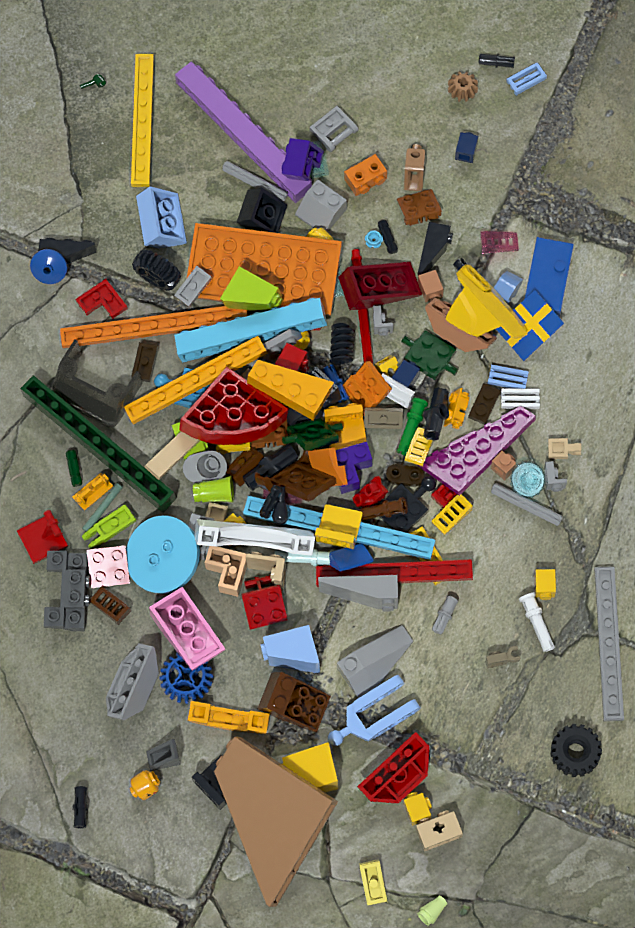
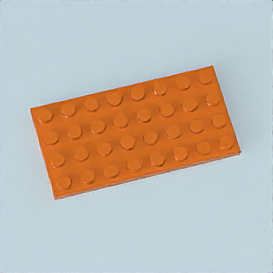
M195 223L187 278L196 266L201 268L212 279L197 299L222 302L220 298L240 266L279 288L283 295V301L279 308L288 306L291 303H301L310 298H320L324 306L325 315L331 316L342 241Z

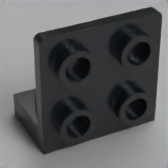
M223 754L201 774L196 772L192 776L193 782L219 810L227 805L214 771L217 767L218 759Z

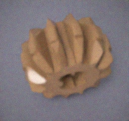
M459 71L458 76L455 74L451 76V79L448 81V92L451 93L452 99L458 97V102L461 99L467 102L468 97L474 98L475 93L478 92V81L474 79V74L468 76L467 71L465 74Z

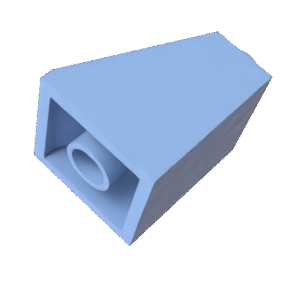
M309 625L263 637L264 643L260 644L264 661L268 660L269 666L313 673L320 672L319 659Z

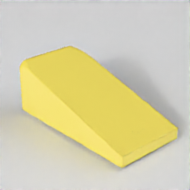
M373 860L359 863L367 905L387 902L380 861Z

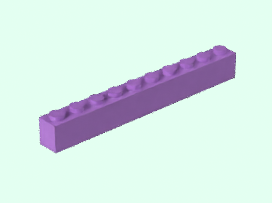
M190 62L175 74L176 83L282 190L286 191L295 203L305 196L312 186V179L309 178V182L294 180L282 174L281 167L285 161V151L283 149L279 150L275 146L276 144L271 137L267 138L263 134L264 132L259 125L255 126L251 122L252 120L247 113L243 114L239 110L240 108L235 101L231 102L223 89L219 90L211 77L207 78L204 75L200 66H195Z

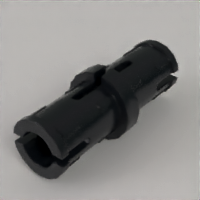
M77 786L74 787L75 800L72 805V810H74L73 827L83 829L86 828V811L88 810L87 787Z

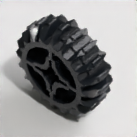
M141 250L133 260L132 266L136 274L161 290H173L180 281L181 273L178 268L169 262L168 259L157 253Z

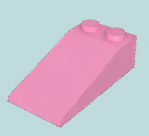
M183 587L149 607L150 616L192 671L225 651L224 646Z

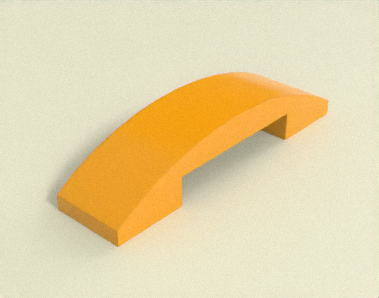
M195 701L190 703L189 722L238 732L267 733L269 713L245 712L210 706L211 704Z

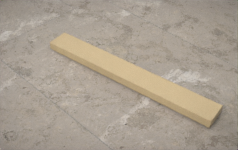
M248 368L240 376L247 380L251 370ZM180 432L145 465V468L160 480L201 440Z

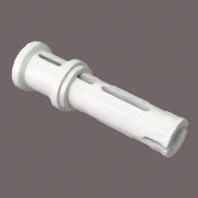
M535 592L526 594L519 598V602H522L525 608V616L530 619L543 652L553 650L555 646L541 615L542 608H539L536 602Z

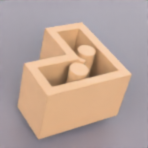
M209 546L205 560L206 570L222 573L218 584L220 593L238 597L247 569L246 554L221 547Z

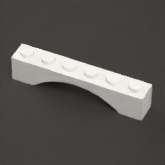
M200 519L196 521L194 535L197 545L216 547L223 545H252L273 548L292 554L311 556L315 542V536L311 530Z

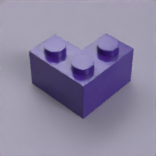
M290 138L289 144L286 146L285 161L281 167L282 174L289 179L309 182L311 169H320L324 151L311 141Z
M367 442L336 450L338 466L345 465L348 485L339 486L341 494L360 489L356 471L372 467V456Z

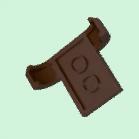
M304 449L301 458L272 478H264L259 473H255V480L260 488L271 492L272 486L285 487L286 493L308 502L314 500L318 495L329 490L337 483L334 476L312 468L308 451L312 450L305 451Z

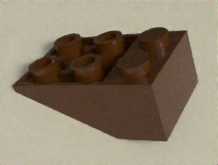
M281 671L273 672L270 675L257 709L264 713H269L270 716L317 732L331 696Z

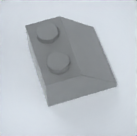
M317 180L306 192L295 216L312 228H324L328 232L347 210V200Z

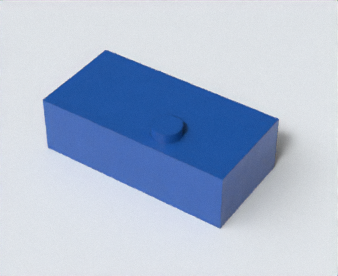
M537 237L525 298L536 290L560 318L574 244Z

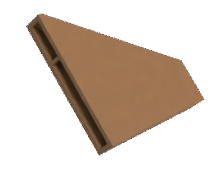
M234 737L228 742L225 754L218 759L214 772L266 905L276 907L338 801L243 738Z

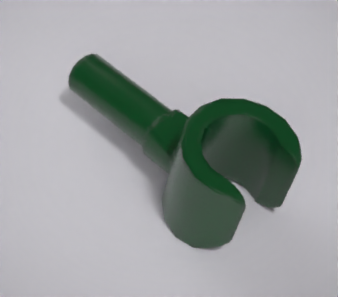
M96 74L92 80L81 84L80 88L83 89L94 84L101 88L106 85V81L102 75Z

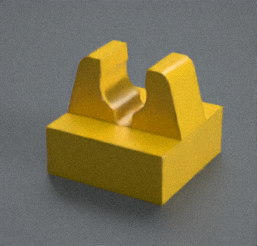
M389 355L375 363L374 366L381 374L389 377L388 369L391 368L395 373L398 369V361L395 356Z

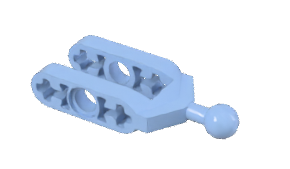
M396 675L347 706V727L340 731H331L328 735V742L333 746H338L342 743L343 738L350 733L369 742L415 714L421 707L413 699L367 729L364 727L357 714L401 688L404 682L400 675Z

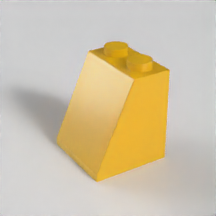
M329 742L282 757V765L323 792L338 790V780Z

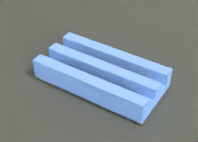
M535 63L507 78L506 82L510 84L514 94L518 95L547 79V75L540 65ZM536 69L538 70V71L534 72L533 74L524 77L522 80H520V81L514 83V81H516V80H518L519 78H521V77H523V76L529 74L530 72H532V71H534V70H536Z
M491 364L488 384L511 389H525L529 371ZM493 377L502 378V379L509 380V381L512 380V381H517V382H523V384H517V383H511V382H506V381H501V380H495V379H493Z

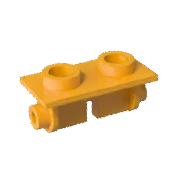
M463 388L457 389L449 396V417L445 420L444 427L452 424V428L459 429L463 424L465 413L459 410L466 411L470 399L469 393L462 392Z
M100 473L72 498L85 511L114 486L105 474Z

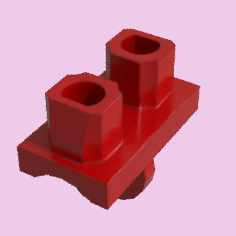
M375 476L352 499L357 507H370L382 500L388 493V490L382 485L380 476Z

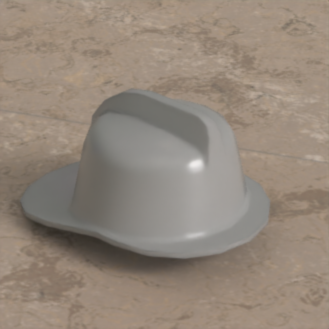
M204 451L192 454L183 464L185 477L193 483L221 479L227 471L226 459L217 451Z

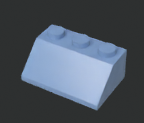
M148 187L136 196L145 246L160 249L187 243L178 193Z

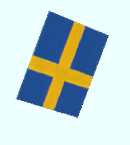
M534 290L513 310L525 325L528 334L525 337L516 339L511 338L502 327L496 328V330L519 357L525 361L564 322L537 291Z

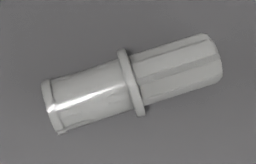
M451 596L446 597L442 609L437 612L439 615L432 627V631L440 635L443 633L448 621L452 619L451 615L458 603L457 599Z

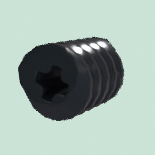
M346 323L333 324L331 326L332 345L330 346V363L334 365L351 363L353 358L350 356L354 354V351L350 350L354 348V344L351 343L354 341V337L351 335L355 333V330L351 329Z

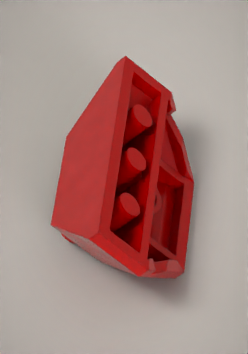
M415 732L357 786L358 789L370 802L398 804L428 776L429 745Z

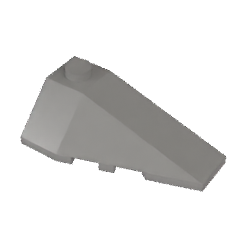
M403 625L338 661L337 669L356 697L360 698L380 685V682L410 647L413 640Z

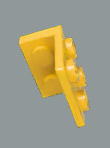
M326 504L320 526L316 528V541L354 549L363 513Z

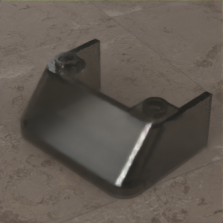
M74 339L59 363L52 391L77 412L106 427H114L120 422L126 412L124 406L132 402L142 386L141 375L136 371L128 386L115 383L108 388L107 392L75 377L78 370L76 360L81 350L78 341Z

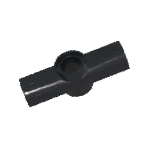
M435 388L430 407L424 410L426 424L423 436L427 440L436 441L439 439L443 420L449 417L447 402L450 392L447 389Z
M288 444L273 456L268 455L263 458L256 468L242 478L248 488L254 491L259 487L255 480L256 472L261 477L272 478L299 459L293 447Z

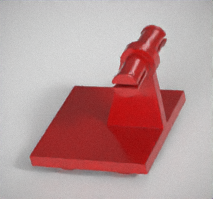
M51 510L45 511L43 513L44 517L17 530L33 564L47 558V551H61L68 547L62 535L63 533L58 526L59 522L54 518Z
M270 575L261 578L257 576L253 580L244 581L245 589L258 588V590L241 594L250 630L288 620L280 585L261 588V585L272 583Z

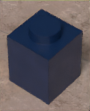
M460 132L455 160L473 163L478 145L477 135L470 132Z
M403 360L392 379L411 389L420 376V369L415 363Z

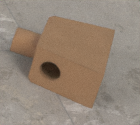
M418 144L412 145L406 152L404 190L422 191L425 150ZM411 171L417 172V175L411 174Z

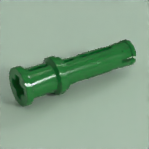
M412 398V406L410 412L406 415L408 420L396 450L397 453L401 452V455L406 456L418 424L423 421L422 415L425 407H428L427 401L420 398Z

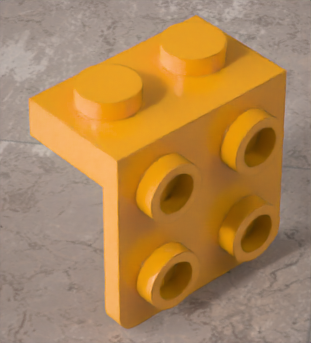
M351 403L346 407L331 406L324 410L325 423L333 425L341 422L343 425L342 431H336L339 435V442L329 445V448L335 447V450L367 442L362 404Z

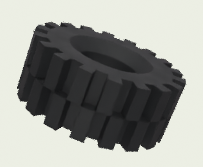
M572 724L571 727L567 725L563 730L560 729L554 737L550 755L553 758V764H556L559 771L562 770L564 775L571 774L572 777L577 775L582 777L586 773H591L598 765L602 754L601 740H598V735L596 733L593 734L590 727L586 729L584 728L585 725L582 724L580 726ZM572 744L581 745L584 750L583 756L572 758L568 753L569 746Z

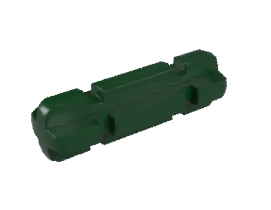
M66 451L72 486H81L82 479L76 451Z

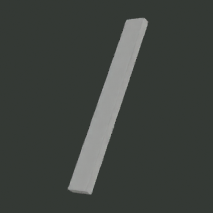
M595 567L603 722L624 721L615 568Z

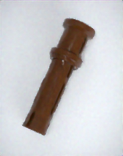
M400 497L399 500L390 502L385 500L382 504L357 509L356 511H361L363 513L361 520L380 516L389 518L399 513L407 514L408 507L405 498Z

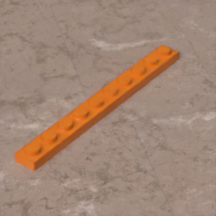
M222 306L60 328L62 348H71L192 331L201 326H211L221 321L234 320L236 317H246L247 310L230 309Z

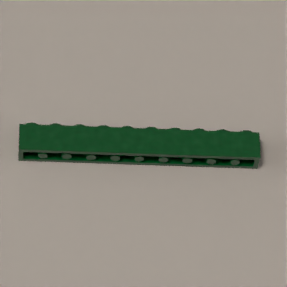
M34 375L20 388L23 397L162 513L176 500L174 492L153 476L145 467Z

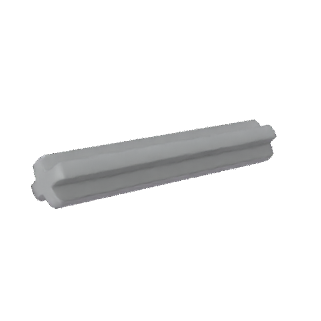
M229 161L223 164L222 170L255 188H264L282 202L286 200L288 196L286 191Z
M495 483L491 489L492 494L556 526L562 521V515L498 483Z

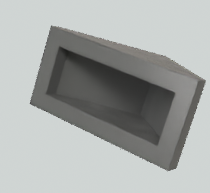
M171 739L146 751L150 771L181 765L175 739Z

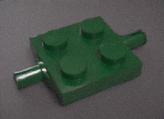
M425 330L415 341L406 335L401 340L402 343L410 347L404 360L415 363L422 373L433 380H436L439 374L445 370L454 376L457 374L459 369L450 364L456 349Z
M315 419L287 426V434L289 436L282 437V442L284 445L292 442L297 443L305 451L329 446L339 442V435L336 431H342L343 425L341 422L329 425L321 419Z

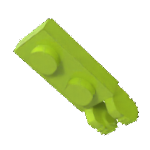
M123 505L94 524L91 529L82 535V538L88 540L98 533L100 537L88 545L90 549H95L103 542L105 543L135 523L136 519L128 507Z

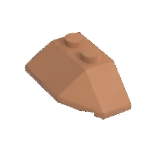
M434 298L425 307L434 332L464 352L487 349L497 339L492 331L475 337L446 321L447 313L452 306L451 303Z

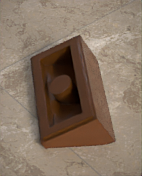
M250 446L249 451H243L227 467L225 475L227 477L232 476L233 482L241 487L245 483L242 477L256 468L264 456L260 451Z

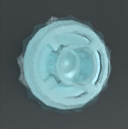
M523 461L521 464H517L510 476V485L513 487V491L526 498H533L535 495H539L546 483L542 468L537 463H532L531 461Z

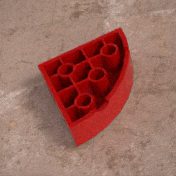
M226 367L180 419L179 430L192 438L206 443L218 445L249 443L267 436L280 427L287 420L288 408L266 393L248 384L247 380Z

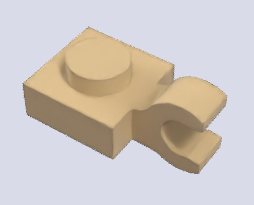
M568 438L548 439L549 459H568V454L581 455V443L568 444Z

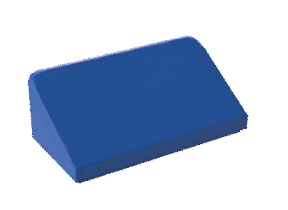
M363 544L355 545L354 549L343 548L329 553L330 566L340 572L373 562L372 556Z

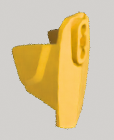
M465 264L456 273L457 279L464 289L448 311L446 321L475 337L502 327L511 338L518 339L528 334L525 325L511 307L471 265Z

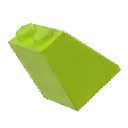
M239 266L220 300L225 307L230 309L269 311L272 308L280 307L283 295L278 287Z

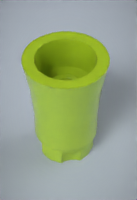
M232 476L193 484L194 501H202L203 503H234Z

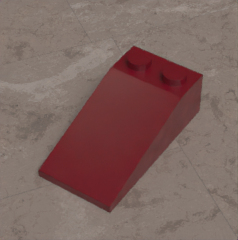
M411 262L350 266L338 277L349 311L368 309L373 306H381L422 295Z

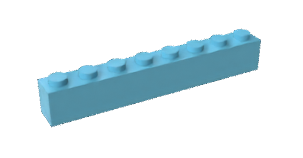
M310 298L301 303H291L288 306L275 307L266 312H255L250 316L236 317L234 320L227 322L221 321L215 325L201 326L192 331H182L174 336L177 354L183 363L230 351L256 336H259L261 342H265L289 329L304 332L327 326V321L321 299Z

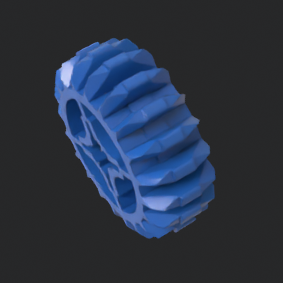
M178 652L176 653V659L170 656L171 663L164 662L166 668H161L160 670L164 675L159 677L160 681H163L161 688L165 689V695L171 694V700L177 697L178 703H181L182 699H184L185 704H189L190 698L197 702L196 696L203 699L204 697L201 692H209V689L205 686H212V682L209 680L213 678V674L209 673L212 671V668L207 666L208 661L192 671L190 668L182 666V664L186 663ZM176 669L179 675L175 682L171 684V674ZM199 671H202V680L197 686L194 678L198 675ZM182 673L184 675L187 674V676L189 674L191 683L189 682V680L186 681L183 679ZM185 686L191 689V691L177 690V688L180 689Z

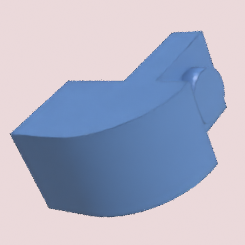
M506 271L499 278L494 289L509 305L511 299L516 296L524 279Z

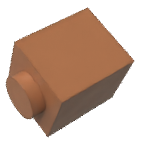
M436 270L418 275V284L425 302L443 297V287Z

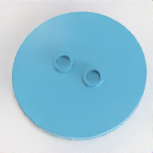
M156 516L141 523L132 533L126 548L128 572L134 582L147 591L159 594L174 592L187 584L197 569L200 557V548L196 544L194 531L182 520L171 516Z

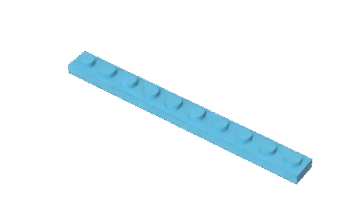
M248 496L243 515L275 523L272 519L273 511H271L268 519L260 517V510L264 506L265 499ZM287 505L289 519L281 525L316 532V528L320 526L323 513ZM363 522L360 524L356 540L357 543L431 560L435 546V539Z

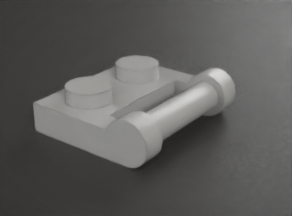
M338 106L334 107L310 126V131L329 152L335 150V146L359 130L357 125ZM343 125L348 127L331 141L328 139Z

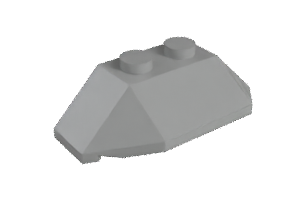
M138 643L135 649L121 661L106 696L107 716L126 720L144 710L159 675L156 651L153 646Z

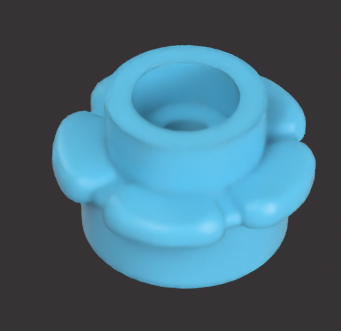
M370 231L365 236L366 245L370 248L380 247L381 242H383L382 235L378 231Z

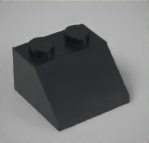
M262 187L247 190L237 223L248 230L278 233L287 204Z

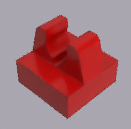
M442 484L431 494V498L444 508L458 494Z

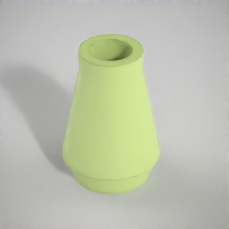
M439 895L436 899L421 907L417 915L424 924L428 926L431 923L434 924L447 905V902Z

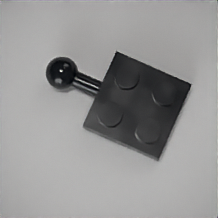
M430 476L423 478L421 487L413 494L400 484L385 500L390 502L404 497L408 507L407 514L399 513L389 518L385 516H380V518L393 530L407 533L429 512V509L418 499L425 492H431L435 489V479Z

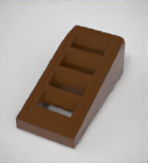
M102 586L90 599V603L117 625L131 612L128 605ZM104 593V598L98 603L96 600ZM108 598H110L111 600L108 602V604L105 607H103L102 605L105 603V601ZM115 602L116 605L109 611L108 609ZM119 607H121L122 609L117 613V615H114V612Z

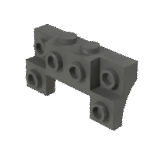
M47 551V572H62L60 607L44 608V628L85 631L86 606L90 605V595H87V588H90L91 578L88 576L87 553Z

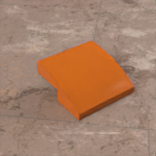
M371 361L365 362L358 372L351 375L343 384L350 400L358 405L362 404L363 416H365V408H375L392 390Z
M335 447L308 451L312 468L334 476L337 483L334 486L348 485L345 465L338 466Z

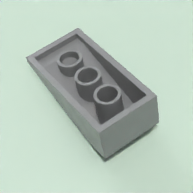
M397 575L318 577L319 592L372 608L382 609L385 612L398 609Z

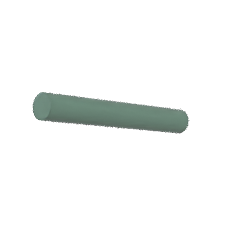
M115 484L82 529L85 532L91 529L121 491V485Z

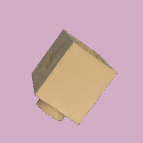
M448 810L437 814V818L432 820L425 818L418 822L416 831L424 852L462 838L463 833L454 811L450 813ZM435 826L443 828L440 834L438 831H434Z

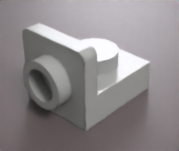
M373 306L374 334L387 336L393 333V323H385V312L381 313V306Z
M553 461L545 462L546 490L553 492L562 491L566 488L567 479H558V469L554 468Z

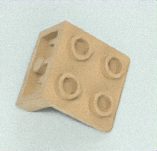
M259 552L246 554L247 567L249 569L271 571L272 584L274 586L280 585L281 592H283L287 571L285 558L275 554L263 556Z

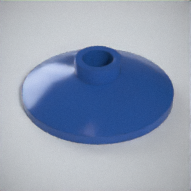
M43 249L32 257L30 269L38 281L45 284H56L65 277L67 263L59 252ZM48 267L51 271H46L44 268Z

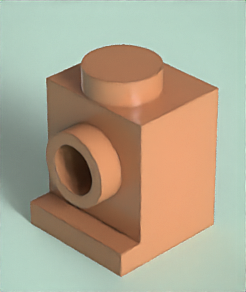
M503 451L491 463V469L504 481L518 466L516 465L515 458Z

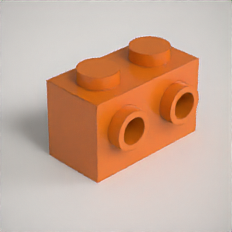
M376 154L344 171V180L355 196L367 193L370 188L383 184L387 179V170Z

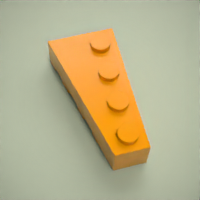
M261 360L256 361L247 377L248 384L311 420L315 419L333 390L334 385L332 381Z

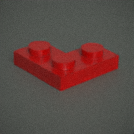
M107 279L75 299L86 316L103 306L110 317L114 319L128 309Z

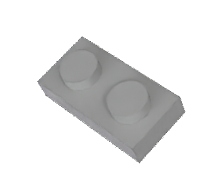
M196 266L174 296L188 307H191L212 277Z

